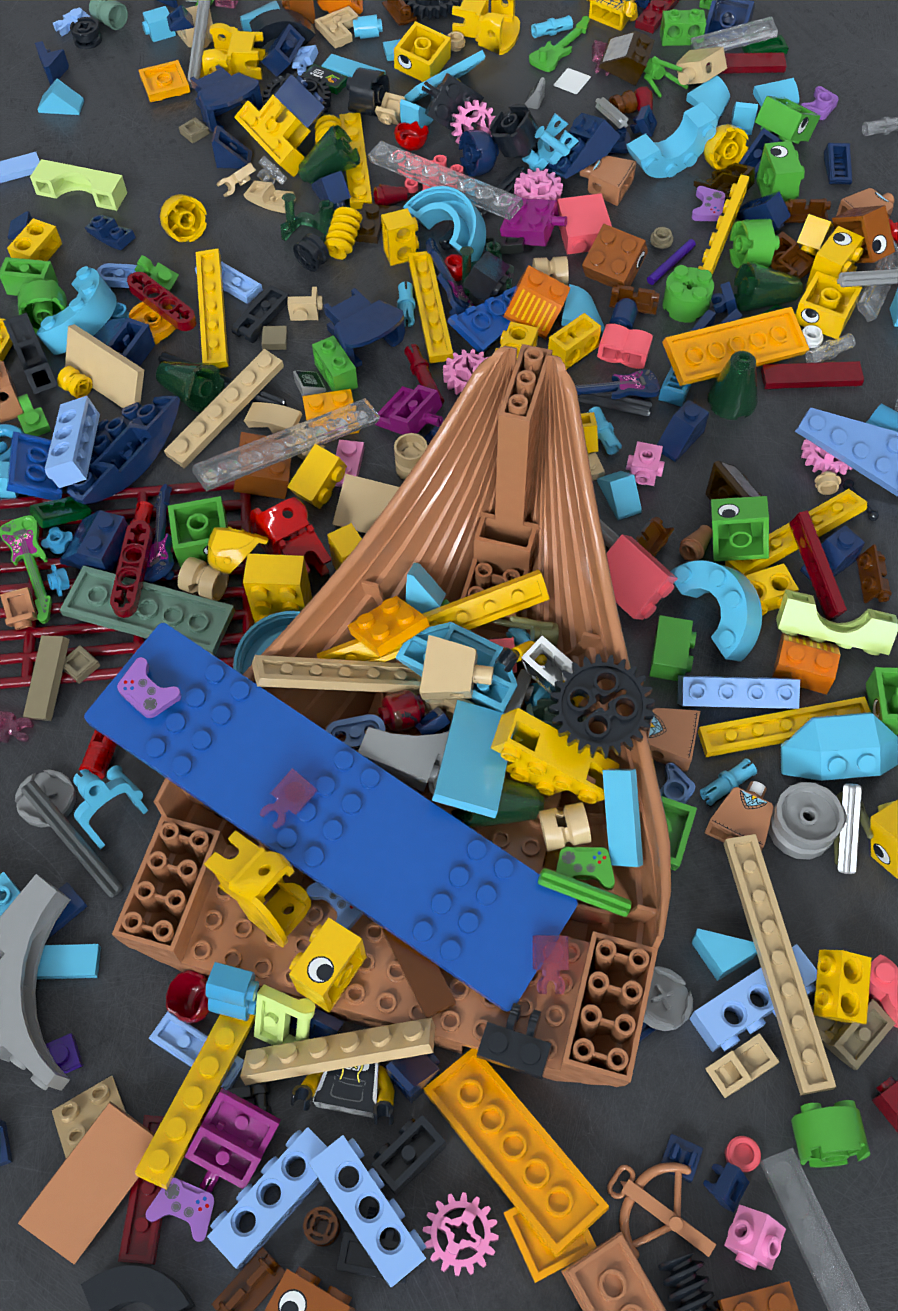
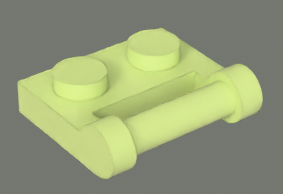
M264 984L257 992L254 1037L273 1046L308 1040L310 1021L315 1014V1003L308 998L298 1000ZM291 1016L297 1018L296 1037L289 1034Z

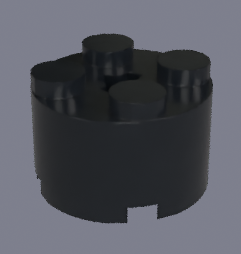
M359 67L355 70L352 77H348L346 88L349 91L348 110L350 112L378 117L375 108L376 106L381 107L385 92L389 93L390 91L389 78L387 75H384V71Z
M514 104L509 107L510 111L505 114L501 111L492 120L490 131L492 138L504 157L520 156L524 158L531 153V148L539 139L535 138L539 126L525 104Z

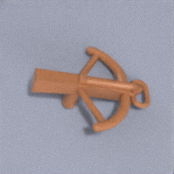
M675 1162L657 1164L644 1171L634 1182V1170L628 1165H621L609 1181L607 1190L611 1197L621 1199L626 1195L620 1210V1232L623 1233L637 1259L640 1256L639 1251L636 1249L637 1247L671 1230L678 1233L708 1257L714 1250L716 1243L681 1218L682 1173L689 1175L691 1173L689 1166ZM626 1170L630 1173V1178L627 1182L620 1181L623 1189L617 1194L613 1191L612 1187L621 1172ZM667 1172H675L674 1212L643 1189L651 1179ZM637 1202L666 1225L632 1241L629 1230V1217L633 1204Z

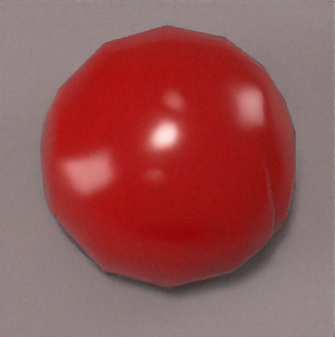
M417 121L411 124L406 122L399 123L394 130V137L397 143L407 151L421 149L426 143L429 134L428 126L425 125L421 128Z

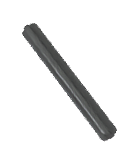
M30 781L24 785L21 792L109 897H114L123 889L122 884L37 783Z

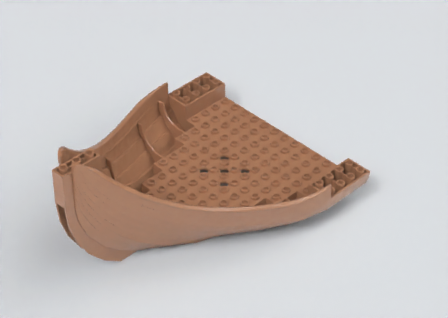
M522 344L518 358L517 348L503 346L496 349L492 356L480 363L428 447L388 505L321 590L261 655L317 658V653L356 639L351 635L347 625L357 620L360 615L380 606L386 599L398 596L403 601H406L407 574L413 563H420L446 593L444 600L447 599L450 603L540 570L550 599L499 619L510 620V616H517L542 622L557 623L559 638L555 647L572 662L583 667L584 657H587L592 664L595 663L596 655L600 654L602 662L607 663L609 656L613 655L614 664L618 665L621 660L625 659V669L629 670L631 667L605 550L577 390L561 358L552 355V350ZM491 621L471 629V632L487 640L508 638L506 632H508L510 627L495 625ZM396 658L386 661L389 663H401ZM522 661L516 662L517 672L513 673L515 679H517L521 669L526 670ZM251 665L242 675L256 683ZM531 677L529 684L537 683V682ZM603 679L598 682V686L603 690H611L615 687L614 683L609 679ZM261 687L325 731L329 724L337 720L368 714L379 717L378 708L382 707L383 698L391 694V692ZM621 690L613 699H615L618 696L625 695L626 691ZM584 697L579 705L585 707L588 704V700ZM422 699L423 704H424V708H425V715H426L427 713H429V712L432 711V710H429V709L426 707L425 701H424V699ZM523 700L521 709L526 712L527 706ZM598 701L596 703V710L598 708H603L604 711H606L609 702L602 705ZM625 704L619 705L616 708L617 713L621 716H629L633 713L632 708ZM593 722L589 725V729L595 734L604 733L607 729L601 722ZM385 725V732L412 736L421 735L416 727L401 732H393ZM440 730L436 734L444 733V731ZM639 730L643 735L642 742L631 739L633 750L630 751L622 745L621 756H617L613 749H610L608 753L609 759L620 764L619 769H636L643 865L640 867L612 865L615 886L612 890L608 891L629 899L632 902L630 912L624 917L576 899L578 905L517 1003L521 1005L522 1012L515 1028L516 1032L526 1035L531 1013H533L534 1009L541 1011V1018L535 1038L552 1043L551 1053L543 1078L561 1082L610 1085L614 1087L626 1086L632 1079L657 952L664 938L671 896L669 832L646 731ZM339 734L336 738L343 742L346 736ZM507 771L505 772L496 817L492 818L467 811L469 819L464 823L538 874H540L543 868L556 872L562 849L547 851L539 811L555 807L559 811H563L565 805L582 802L589 823L591 843L573 846L568 842L565 847H604L609 852L605 800L598 801L595 804L585 803L578 799V795L569 790L555 793L551 796L539 793L535 786L513 779ZM587 775L586 780L595 785L596 779ZM165 778L154 800L161 818L112 935L129 948L135 949L181 972L192 970L209 978L214 963L218 962L254 972L255 981L259 982V988L265 984L298 1000L306 998L297 992L290 978V964L299 952H305L311 943L309 941L310 936L319 924L324 925L328 917L336 922L337 912L326 900H311V907L306 916L287 936L288 943L283 948L277 945L248 919L234 898L220 889L218 886L220 884L219 880L204 865L214 852L226 859H233L238 855L239 849L228 840L235 830L258 847H263L267 852L271 850ZM427 782L424 792L412 788L449 814L458 809L432 801L433 794L429 790V782ZM293 865V874L290 877L284 874L282 877L285 883H295L302 886L305 891L309 885L316 882ZM576 879V880H579V881H581V882H584V883H587V884H589V885H592V886H594V887H597V888H600V889H602V890H605V889L600 885V883H599L598 881H596L595 879H590V880H580V879ZM275 884L264 896L266 901L263 904L266 905L281 887ZM287 907L284 910V914L292 913L294 907ZM363 914L349 931L362 938L367 958L330 1013L315 1004V1008L332 1014L338 1019L369 1028L425 1019L383 934L382 929L384 928ZM439 967L456 1000V1005L431 1017L435 1024L434 1046L460 1054L463 1053L464 1046L478 1050L487 1022L506 1028L510 1011H503Z

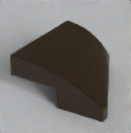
M733 163L724 169L711 172L712 177L709 179L701 180L696 178L694 180L696 188L704 186L725 193L726 201V199H731L729 197L733 183H738L740 175L749 176L747 190L755 184V167Z

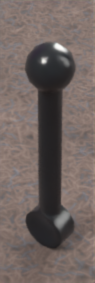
M846 479L843 483V488L845 490L850 489L860 496L853 487L854 482ZM867 504L866 512L868 513L869 520L876 521L879 518L878 512L872 511Z

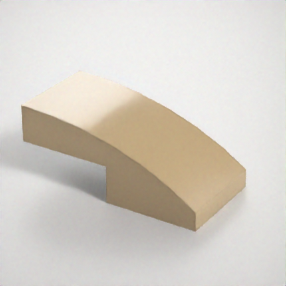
M254 181L244 194V197L250 202L280 213H287L296 201L294 192L275 190L272 182Z
M253 402L244 422L248 428L269 427L273 434H290L300 421L302 413L293 408L278 404Z
M759 1033L705 1069L724 1098H727L780 1062Z

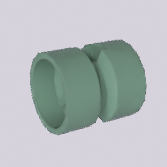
M90 0L89 12L94 19L114 30H119L126 24L128 11L124 4L117 0Z

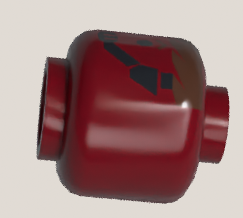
M402 690L388 694L383 698L382 707L378 708V715L391 731L401 732L415 728V725L421 722V717L425 716V708L418 694L415 695L411 690Z

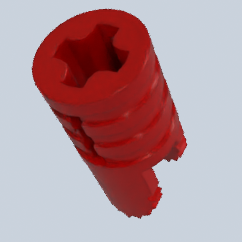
M95 729L79 771L87 769L92 774L103 779L117 744Z

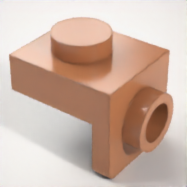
M26 587L0 594L7 617L5 619L7 626H15V630L32 626L31 622L38 620L30 588Z

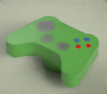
M564 847L560 851L556 872L573 879H595L608 891L614 888L615 879L607 849L604 847Z

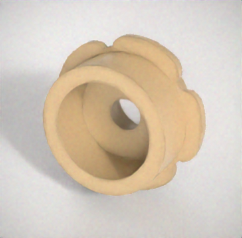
M457 31L448 34V37L451 38V51H460L465 46L464 35Z
M825 471L815 478V486L819 493L831 495L838 491L841 478L836 476L834 472Z

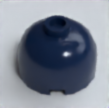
M469 130L462 133L459 141V150L463 149V157H460V162L466 175L477 177L491 171L499 154V148L491 135L482 130Z

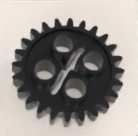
M462 0L403 1L411 7L413 17L421 15V19H423L425 16H428L429 20H431L432 16L439 19L440 15L446 18L447 13L452 14L453 6H461Z
M297 72L294 73V77L296 78L298 76ZM303 72L299 76L308 84L306 89L311 94L316 92L325 101L322 105L326 108L324 113H327V107H331L330 102L332 101L330 87L326 86V81H321V77L314 79V74L306 76V72ZM286 73L285 78L279 76V81L273 79L272 85L267 84V89L263 90L264 95H262L264 105L288 79L289 73Z
M597 654L595 663L591 664L589 659L584 657L583 667L573 662L572 674L564 670L562 671V678L565 682L555 681L554 683L555 688L559 692H554L550 695L551 700L557 703L550 706V713L559 715L552 719V724L562 725L558 730L559 737L569 735L567 739L568 747L575 742L579 743V754L587 747L590 748L591 758H594L597 750H602L604 759H607L610 749H613L617 756H621L622 745L630 751L633 750L631 739L642 742L643 735L639 730L648 732L651 725L645 720H651L654 717V712L647 708L654 706L655 699L646 697L651 694L652 687H642L646 676L643 675L636 678V666L626 670L625 659L616 665L614 664L613 655L609 656L606 663L602 662L600 654ZM603 679H609L614 683L615 687L611 690H603L598 686V682ZM621 690L626 691L625 695H621L613 699ZM576 696H582L588 700V704L585 707L577 708L571 704V700ZM599 701L603 705L609 702L606 711L603 708L596 710V703ZM625 704L632 708L633 713L629 716H621L617 713L616 708L619 705ZM592 713L583 722H578L579 717ZM593 722H601L607 729L604 733L595 734L589 729V725Z

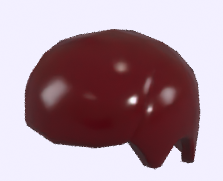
M192 970L178 973L171 981L166 993L167 1011L177 1016L180 1021L190 1024L205 1019L210 1012L208 1010L209 998L206 997L208 978Z

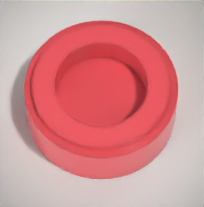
M737 1136L725 1148L726 1162L739 1167L743 1173H749L760 1163V1148L753 1139L747 1136Z

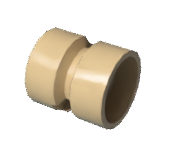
M567 256L553 257L551 261L547 257L533 258V268L568 286L569 270Z
M404 434L394 444L396 472L403 480L407 478L427 448L426 440L418 434Z
M189 557L180 569L178 587L191 594L196 595L199 593L200 597L219 601L227 588L229 574L213 569L203 560Z
M582 802L565 805L563 811H559L556 807L539 811L542 833L548 852L563 849L568 842L573 846L591 843L589 823Z

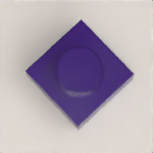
M70 1033L46 1044L55 1063L65 1074L83 1066L73 1034Z

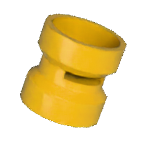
M72 366L64 367L57 377L58 386L65 391H69L77 399L87 396L93 386L91 378L80 374L79 370Z

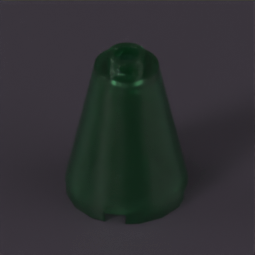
M339 125L330 127L301 161L298 174L304 182L312 184L320 178L339 171L350 170L360 164L359 153L356 148L352 150L349 144L352 140L344 129Z
M754 262L743 263L739 267L734 279V286H737V294H734L737 308L741 311H750L776 304L793 302L803 292V284L799 277Z
M738 351L732 354L709 390L708 403L710 402L712 406L711 410L721 418L737 420L741 416L746 418L755 411L757 406L756 359L747 351Z
M164 361L158 366L156 371L157 382L174 396H178L180 401L187 407L198 413H201L224 389V379L219 374L221 371L209 363Z
M504 777L499 808L495 818L456 808L457 818L463 819L462 823L471 829L535 820L539 811L544 810V796L540 795L539 790L534 787Z

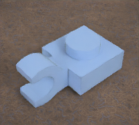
M316 45L299 48L292 60V68H297L298 75L306 72V67L312 65L319 53Z

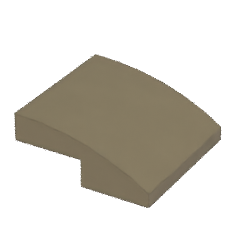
M868 999L867 1024L839 1022L814 1016L823 1045L853 1070H858L896 1024L874 999ZM814 1004L811 1006L812 1012H814Z

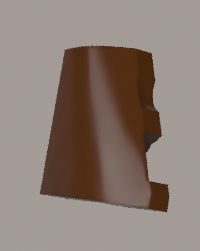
M783 231L778 235L780 241L779 248L774 251L771 262L778 287L781 290L807 275L814 263V258L801 250L799 244Z

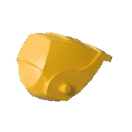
M215 527L208 541V563L213 569L230 574L258 543L267 544L268 538L256 533L246 532L244 529Z

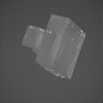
M263 156L260 159L259 163L264 169L258 172L257 177L263 182H272L273 184L275 179L280 184L287 180V177L267 157Z

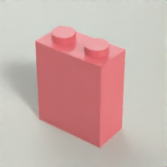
M602 193L557 199L559 216H567L566 227L559 226L567 255L589 252L603 223L612 227Z
M622 534L606 553L615 600L633 619H647L655 612L657 608L655 605L659 600L672 592L674 589L673 584L678 578L635 539Z

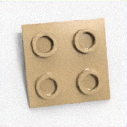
M113 1076L106 1078L52 1110L66 1158L109 1101L126 1112Z

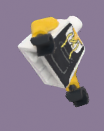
M543 636L536 642L526 641L512 649L504 647L495 661L496 664L501 663L505 665L504 671L510 672L516 662L522 661L529 676L550 694L559 692L555 688V681L565 682L562 678L563 670L571 674L573 673V662ZM574 697L571 700V704L578 707L584 697Z
M378 1062L308 1074L302 1084L293 1089L291 1105L293 1106L297 1100H304L303 1110L308 1111L314 1096L313 1102L316 1107L374 1118L375 1125L378 1124L379 1117L387 1116L389 1117V1125H392L394 1123L393 1103L395 1089L391 1078L388 1076L387 1069Z

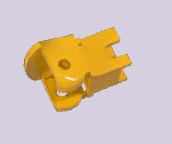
M463 0L460 7H452V15L463 17L465 20L463 24L453 23L452 32H461L465 37L475 38L478 46L498 55L507 53L515 45L520 33V20L515 16V0H507L508 4L503 3L502 0H491V13H488L489 0Z
M224 23L211 25L209 30L213 36L215 48L203 51L200 78L215 72V66L220 65L231 76L240 72L254 79H262V71L258 67V63L262 61L266 50L254 48V42L264 40L263 32L238 31V28L230 27Z
M235 830L228 840L239 849L238 855L233 859H226L214 852L204 865L215 874L220 882L218 885L220 889L238 902L248 919L277 945L283 948L288 943L287 936L303 920L310 909V897L302 886L295 883H285L282 879L284 874L290 877L294 872L292 865L285 856L274 851L267 852L263 847H258ZM275 884L280 886L281 888L264 905L263 903L266 901L264 896ZM287 907H294L292 913L284 914V910Z

